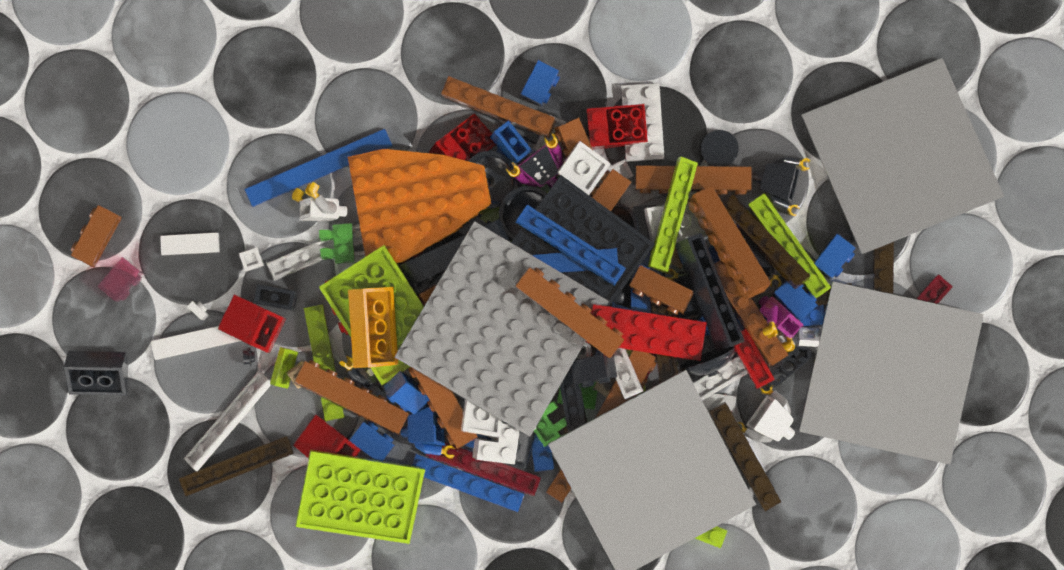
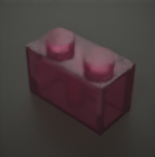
M122 257L98 287L114 301H124L130 294V288L133 285L137 286L142 280L141 275L143 272L128 259Z

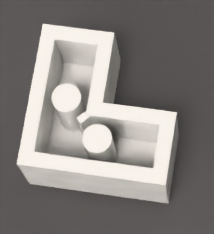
M502 422L500 437H494V440L475 439L473 458L515 464L520 430L506 422Z

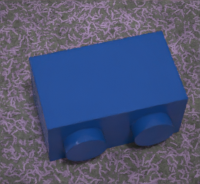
M538 60L521 92V97L540 107L543 103L547 104L551 93H549L551 87H556L560 79L558 76L559 70Z
M507 121L490 136L503 155L516 165L527 158L532 152V149L510 121Z
M836 234L815 260L814 264L828 279L837 278L843 271L841 267L845 261L849 263L854 257L853 251L855 247Z
M785 281L772 294L789 312L801 321L818 306L815 303L817 300L810 292L806 293L802 289L803 284L794 289Z
M401 371L384 385L387 392L386 397L389 401L398 403L404 411H410L414 415L430 401L427 394L422 395L418 387L419 383Z
M369 421L368 424L363 422L349 441L373 459L384 461L395 446L392 443L394 439L386 433L380 434L377 431L378 427Z

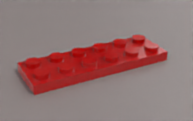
M592 304L590 314L595 318L598 315L607 321V327L611 330L615 327L623 333L621 337L624 341L618 348L701 361L706 322Z

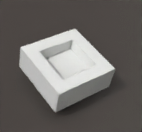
M258 247L239 253L245 272L264 266Z
M192 301L187 306L201 320H205L209 316L206 312L207 308L200 301L198 303Z
M801 327L798 331L799 346L818 347V328Z

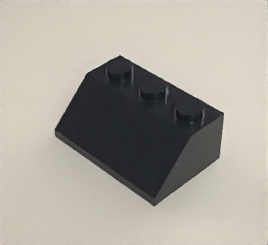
M68 351L64 370L69 395L127 396L128 363L126 352Z

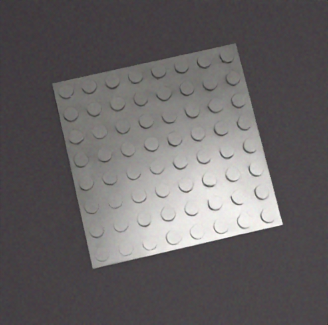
M943 58L801 115L861 254L1004 197Z
M474 221L395 358L521 432L531 436L586 340L518 289L516 284L529 268L534 269L537 267L544 273L543 278L548 282L550 279L554 280L560 285V291L564 294L568 291L575 296L576 299L574 301L578 305L584 303L591 309L592 304L606 306L609 301Z
M832 281L799 432L950 464L984 314Z
M686 370L548 443L615 570H636L756 505Z

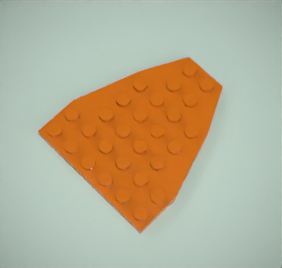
M380 149L348 157L365 257L385 245L397 264L407 262L411 257L420 252L422 253L427 250L426 248L460 230L463 227L462 225L471 218L476 217L481 210L491 204L485 167L480 164L440 154Z

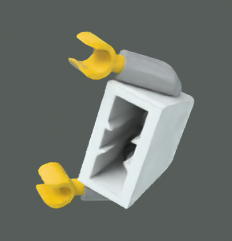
M314 182L308 183L305 189V193L311 196L310 198L302 199L305 193L298 188L292 193V199L300 202V220L333 221L338 219L339 216L346 217L347 206L339 205L338 199L324 198L321 194L316 193L319 186Z
M769 387V391H764L760 388L761 393L767 396L746 424L748 428L745 427L744 423L737 422L742 425V432L745 433L746 437L756 442H771L773 439L780 441L782 437L788 440L791 439L795 431L790 427L793 418L790 416L791 409L788 400L776 390L773 391L772 387Z

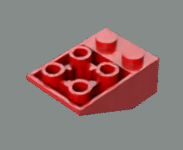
M644 104L587 109L589 142L593 150L648 142Z
M474 113L438 140L428 153L469 161V159L480 152L490 151L496 144L490 138L492 135L490 130Z
M234 294L218 330L266 353H270L286 318Z
M318 415L314 416L293 444L307 458H309L310 450L357 457L361 451L359 447L349 441L350 439Z

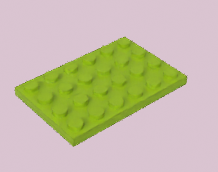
M383 245L319 288L351 337L348 290L393 287L398 351L400 344L404 342L424 305L386 246ZM398 359V365L370 368L381 385L390 381L399 371L404 372L410 366Z
M310 450L295 526L410 544L425 469L404 464Z

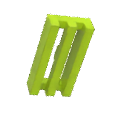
M279 348L270 381L271 385L288 389L291 379L286 372L294 367L298 354L297 351Z

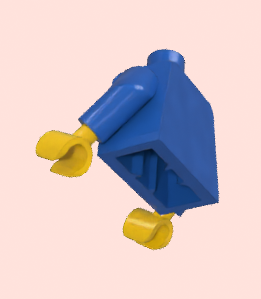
M428 403L415 415L411 414L408 416V426L402 427L400 431L403 438H408L409 443L415 444L417 449L426 454H445L447 458L454 457V455L446 453L448 449L455 450L453 446L442 448V446H445L444 428L440 427L437 421L439 416L436 411H431Z

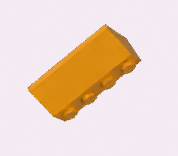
M393 287L348 290L353 368L398 365V359L395 358L398 351Z

